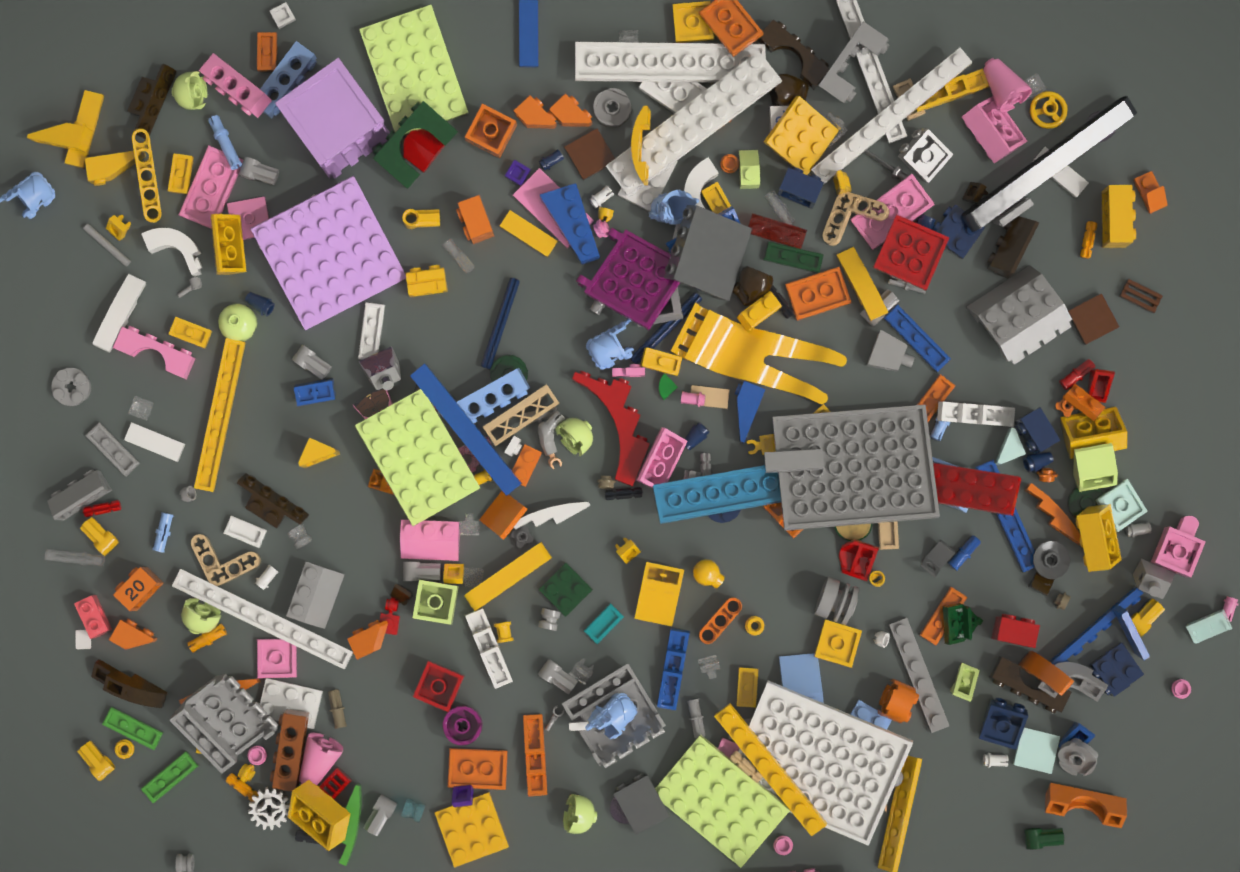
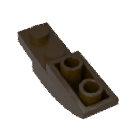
M100 659L94 663L91 677L104 684L103 690L107 693L143 706L164 707L168 693L137 674L130 677Z

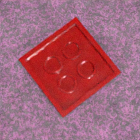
M896 214L873 268L926 291L949 237Z

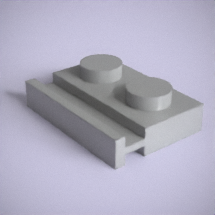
M1023 197L994 218L992 222L1003 227L1034 204L1030 198Z

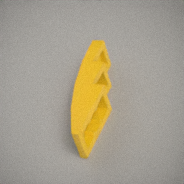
M983 68L952 79L916 109L917 112L989 88Z
M852 247L837 254L836 256L852 289H854L860 304L863 305L869 320L873 321L888 314V310L855 248Z

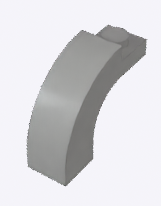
M1074 662L1055 664L1057 668L1074 680L1070 686L1071 688L1081 691L1097 702L1108 687L1106 683L1092 675L1094 670ZM1042 681L1038 686L1039 689L1054 698L1058 694Z

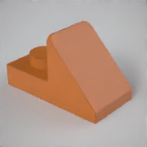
M1152 171L1133 180L1149 214L1168 206L1164 186H1159Z

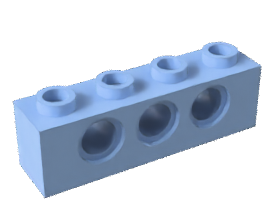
M297 41L260 88L268 97L273 92L279 93L278 98L272 100L263 111L271 119L274 115L277 116L281 112L275 103L294 90L297 85H301L305 79L304 75L308 70L311 71L317 63L315 61L317 59L315 54ZM295 62L301 63V67L298 70L292 69V65ZM284 77L290 78V82L287 85L281 84V80Z
M517 368L457 401V403L472 422L476 423L478 422L477 417L481 415L484 418L494 413L493 408L507 406L511 403L510 399L516 396L519 399L527 395L526 390L530 389V386L520 368ZM505 384H510L513 388L510 395L503 391ZM489 393L494 394L496 397L494 404H490L487 401ZM473 402L479 405L477 413H473L470 409V405Z

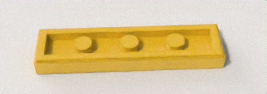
M87 90L84 91L76 121L85 123V127L92 130L87 153L68 149L65 164L85 168V158L89 154L104 95Z

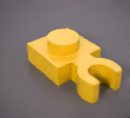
M774 434L759 436L760 442L755 440H748L746 444H753L755 446L753 451H748L750 455L755 454L758 450H761L762 455H764V452H776Z

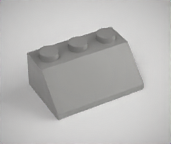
M92 469L83 475L85 478L80 481L76 479L67 485L68 488L64 491L58 490L51 494L52 498L47 500L54 520L64 521L82 510L83 507L92 504L112 491L101 471H94Z
M306 561L286 616L325 629L345 574Z

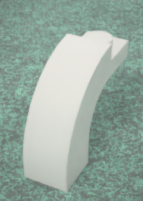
M709 157L693 168L686 180L684 189L685 192L691 194L692 198L699 199V203L696 205L702 208L705 207L701 202L700 192L705 184L716 178L719 174Z
M156 228L142 233L150 253L153 254L166 248L178 249L182 252L191 275L196 277L202 274L200 271L202 264L198 257L195 258V256L202 253L188 236L171 228Z

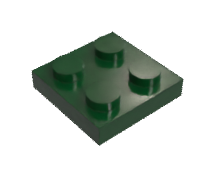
M567 563L539 589L565 617L593 590Z

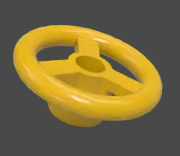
M1052 91L1039 93L1030 104L1031 118L1042 128H1056L1066 119L1067 104L1058 93ZM1049 97V100L1043 104L1041 109L1035 110L1039 100ZM1055 99L1059 101L1062 107V113L1060 117L1056 114L1058 111V104L1055 102ZM1046 107H1051L1052 112H1048ZM1045 114L1050 116L1055 122L1045 123L1037 115Z

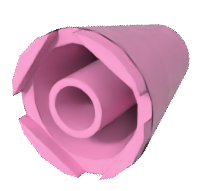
M992 58L984 64L983 71L1000 112L1014 109V104L1017 102L1022 104L1031 95L1032 90L1030 86L1000 59Z
M313 732L308 735L299 774L301 785L308 780L315 785L320 783L342 755L343 746L331 737L329 740L324 739V734Z

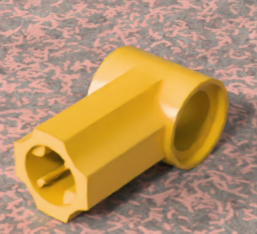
M408 209L403 213L402 220L404 226L408 229L439 227L440 213L439 209ZM414 215L417 219L414 223H408L406 217Z
M93 517L86 520L80 527L94 543L95 548L104 556L119 543L118 539L111 532L106 531Z
M1153 598L1139 612L1131 616L1140 637L1151 628V624L1165 610Z
M92 741L87 742L77 751L90 767L89 770L92 775L99 781L115 769L113 762L103 755Z

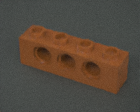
M286 709L283 714H280L279 726H281V732L277 733L276 737L278 752L275 751L273 763H276L275 770H272L270 782H273L272 788L292 792L299 786V774L304 753L309 712ZM287 728H294L296 735L289 734ZM285 746L291 747L293 749V753H287L285 751ZM282 765L289 766L291 772H284Z

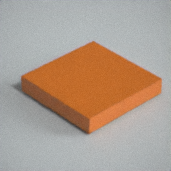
M501 491L479 521L502 539H505L527 511V508L510 495L506 496Z

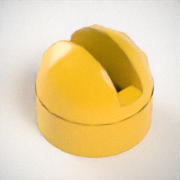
M599 207L598 218L602 221L603 217H605V222H608L612 219L614 210Z
M874 571L870 574L869 579L873 586L880 587L884 584L885 576L881 571ZM880 576L882 577V579H880L878 582H876V583L873 582L874 580H876V579L879 578Z

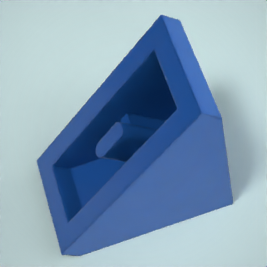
M1074 722L1060 740L1058 747L1061 748L1064 743L1071 741L1073 738H1078L1088 744L1095 737V734L1080 723Z

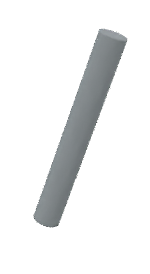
M85 225L83 229L123 265L127 267L131 263L124 254L91 225Z

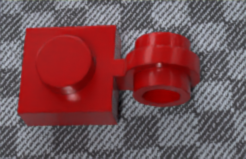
M393 597L386 600L385 610H388L389 613H381L379 622L387 620L388 626L385 634L397 635L400 616L393 615V611L397 612L399 600H395Z

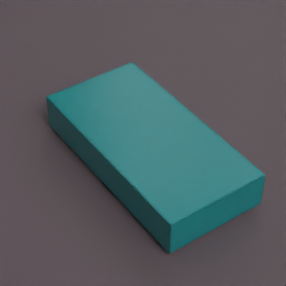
M610 603L584 632L598 644L624 616Z

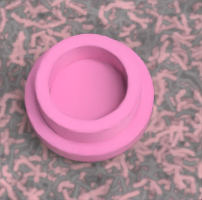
M600 219L597 220L596 224L593 225L595 233L599 238L608 237V232L610 231L608 224Z
M1178 679L1173 682L1171 691L1175 697L1183 699L1191 693V686L1188 681Z
M253 746L249 749L247 757L253 765H260L266 761L267 752L262 746Z
M782 835L775 839L773 846L778 854L787 855L793 849V842L789 837Z

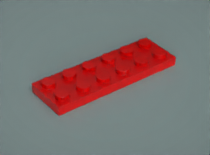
M933 463L938 504L1013 516L1021 477Z

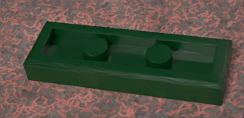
M768 241L763 261L820 273L824 254Z

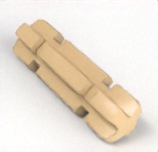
M738 751L733 752L730 760L734 764L737 763L738 768L747 776H751L755 783H758L763 777L760 772L756 771L755 767L745 757L742 758Z

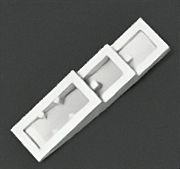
M128 274L92 343L94 346L109 353L111 352L121 328L126 327L128 318L137 305V299L146 286L145 281Z
M938 402L937 421L1014 427L1015 408Z
M580 502L549 507L520 518L514 528L517 530L531 521L538 527L552 518L556 524H559L586 509L590 504L589 502Z
M483 607L465 614L494 688L496 689L513 682Z

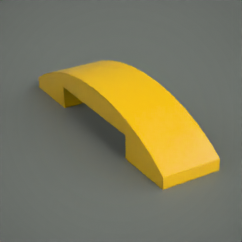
M643 106L637 116L631 139L633 164L644 186L648 185L649 166L646 162H641L643 130H650L651 111L648 106Z

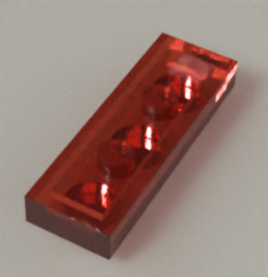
M753 213L748 227L752 228V235L799 249L802 248L807 232L806 229Z

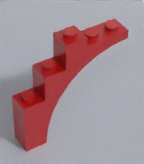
M581 370L580 373L575 372L572 380L595 394L611 414L620 442V459L615 480L633 487L650 443L643 436L637 435L633 437L641 416L638 414L639 410L629 406L627 409L623 408L632 386L628 385L629 381L618 378V381L614 379L611 386H609V382L604 379L598 378L594 380L590 378L591 374Z

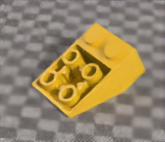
M646 562L634 619L672 626L684 570Z

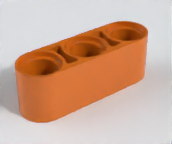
M728 598L699 631L701 642L711 644L740 613L742 604L739 599ZM730 601L738 603V609L735 612H731L728 609ZM719 615L725 617L726 622L723 626L715 624V618ZM705 630H711L713 633V637L709 641H705L702 637V633Z

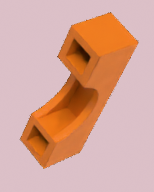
M1050 783L1045 795V813L1065 816L1071 809L1082 808L1093 812L1103 825L1122 828L1127 817V798Z

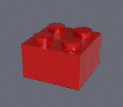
M1002 614L1001 617L995 618L991 639L1036 648L1040 625L1035 624L1036 620L1021 618L1018 621L1016 616Z
M428 661L413 697L449 712L465 675L435 662Z

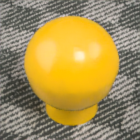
M710 559L699 561L693 569V576L701 585H711L716 589L724 581L725 576L720 573L718 565Z

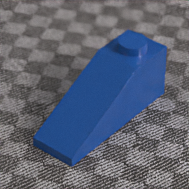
M746 381L742 385L738 384L735 395H738L736 405L739 441L742 444L745 442L766 390Z

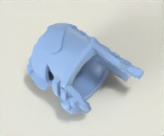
M33 172L6 194H3L0 197V202L4 200L8 202L15 196H18L27 207L23 211L22 217L32 219L36 216V212L40 210L39 207L41 205L46 207L55 198V190L51 188L50 183L47 182L41 173Z
M680 189L659 194L651 204V211L648 212L649 217L661 223L681 224L683 211L686 209V206L696 205L699 203V199L692 198L691 194Z
M626 319V321L587 341L586 349L589 351V355L592 356L596 367H599L601 370L610 368L615 365L614 361L617 359L627 360L633 356V347L623 349L616 337V334L626 329V325L631 320Z
M616 693L602 708L598 705L596 706V709L588 719L589 724L585 726V729L589 731L592 728L598 730L605 728V735L610 740L615 739L622 734V731L625 730L624 727L634 719V716L637 714L636 705L633 704L625 693Z

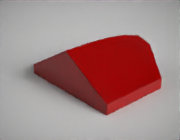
M425 129L413 130L404 139V158L425 173L445 145Z
M856 539L843 544L839 552L842 573L867 581L879 547Z

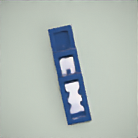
M676 628L670 629L657 703L659 708L676 710L690 631Z

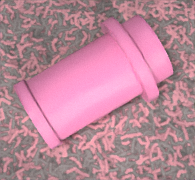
M682 391L681 404L698 405V407L704 406L705 394H702V392L697 394Z
M1227 596L1226 600L1224 599L1223 609L1229 621L1232 622L1236 605L1238 606L1239 604L1237 603L1238 599Z

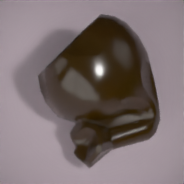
M778 74L782 82L769 91L774 106H789L796 96H800L806 101L809 86L805 81L789 74Z
M746 266L741 271L739 282L735 283L732 293L737 295L744 306H750L771 290L773 276Z

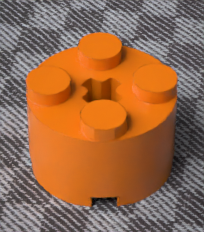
M891 679L890 681L893 683L891 686L887 684L881 695L879 705L882 708L881 710L878 709V714L898 723H907L912 714L910 710L913 704L917 703L919 694L916 693L914 687L896 679Z

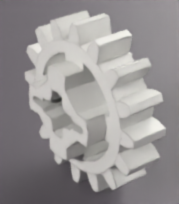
M266 787L265 792L259 789L258 796L252 795L254 802H249V806L253 807L248 810V814H253L250 820H257L256 826L258 827L262 824L263 830L267 826H270V829L273 830V825H277L280 828V821L285 823L287 821L285 815L288 816V810L286 809L289 808L290 803L285 802L288 801V797H282V790L276 793L274 788L272 791H269L268 787ZM271 797L277 798L279 802L274 801ZM264 798L265 800L262 804L257 806L258 802ZM267 805H271V812H268ZM281 812V814L279 815V817H277L276 819H274V817L276 816V814ZM260 815H263L264 817L267 818V820H264V819L260 818L259 816H260Z

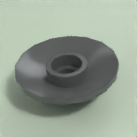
M1047 541L1036 548L1033 554V564L1035 570L1044 578L1057 579L1068 571L1070 555L1064 545L1056 541ZM1048 557H1050V558L1052 559V563H1051V564H1048V563H1047V558H1048Z

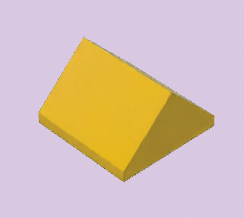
M309 438L298 464L302 468H307L340 455V452Z

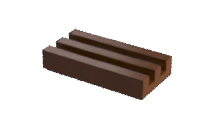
M1128 279L1119 297L1151 313H1155L1163 295ZM1129 285L1155 297L1156 300L1129 288ZM1126 291L1147 302L1152 303L1153 306L1151 307L1133 297L1126 295Z

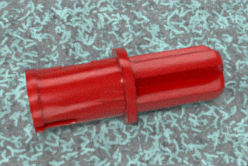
M1087 359L1076 369L1073 368L1072 372L1060 380L1059 383L1067 391L1076 382L1082 381L1083 377L1095 368V364L1090 359Z

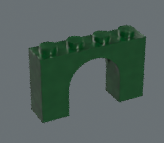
M418 101L411 108L413 113L408 118L405 115L398 123L401 127L396 132L392 130L385 138L388 142L384 146L380 144L373 152L375 154L373 159L407 189L420 176V173L401 156L400 141L404 134L416 128L425 129L446 146L458 132L424 101L422 103Z

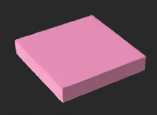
M257 639L258 678L297 677V646L282 639Z

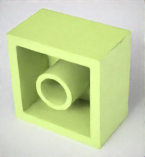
M419 580L413 618L451 625L453 623L459 586Z

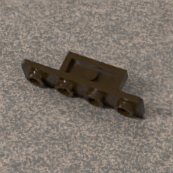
M162 64L155 80L141 77L127 110L131 114L140 116L135 129L143 128L150 136L177 71ZM136 133L137 136L146 139L145 133Z
M245 473L237 481L238 485L252 493L245 508L276 529L282 523L285 515L300 525L308 518L309 514L301 507L294 505L286 497L274 492L269 486H265L256 480L255 477Z

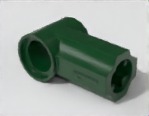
M1063 828L1024 829L1027 850L1042 849L1045 846L1064 845Z

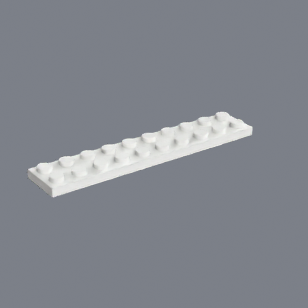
M575 42V81L717 82L757 51H760L766 59L765 44H751L733 57L723 44Z
M757 51L642 138L641 162H646L649 166L648 182L782 82L760 51ZM631 147L606 165L628 197L644 186L635 170Z

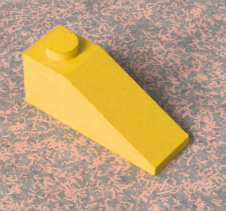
M75 121L74 124L64 123L27 135V138L37 143L87 153L92 130L85 127V123Z
M134 151L85 158L88 181L94 184V186L105 185L107 181L113 180L135 164ZM144 151L138 154L139 160L146 157Z

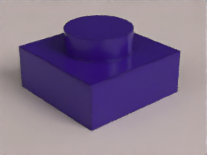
M514 160L505 177L522 186L531 169Z
M472 785L453 787V807L472 805L474 792Z

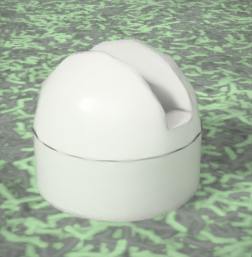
M879 631L874 635L877 637L873 639L876 645L883 648L888 645L889 633Z

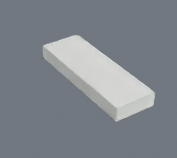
M1044 147L1034 160H1036L1049 149ZM1068 165L1051 177L1075 198L1089 184Z
M365 303L358 355L359 360L379 352L385 305Z
M132 422L124 439L127 442L177 462L185 447L184 443Z

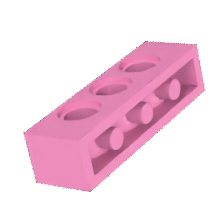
M214 53L199 70L204 75L202 79L210 86L214 83L217 86L215 89L223 96L228 94V99L236 106L238 104L242 105L241 110L249 116L253 114L258 118L272 102L263 91Z

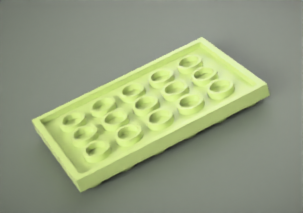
M432 5L359 29L395 132L401 127L398 123L406 115L409 118L413 113L411 108L418 101L420 103L426 102L446 121L469 114ZM416 128V129L409 130V131L406 132L404 135L409 134L410 131L419 130V129H421V128Z
M421 389L355 425L356 430L412 527L480 489L433 405Z
M701 734L655 788L664 805L740 868L790 811L786 804L759 782L755 783L751 776H747L737 767V764H734L729 757Z

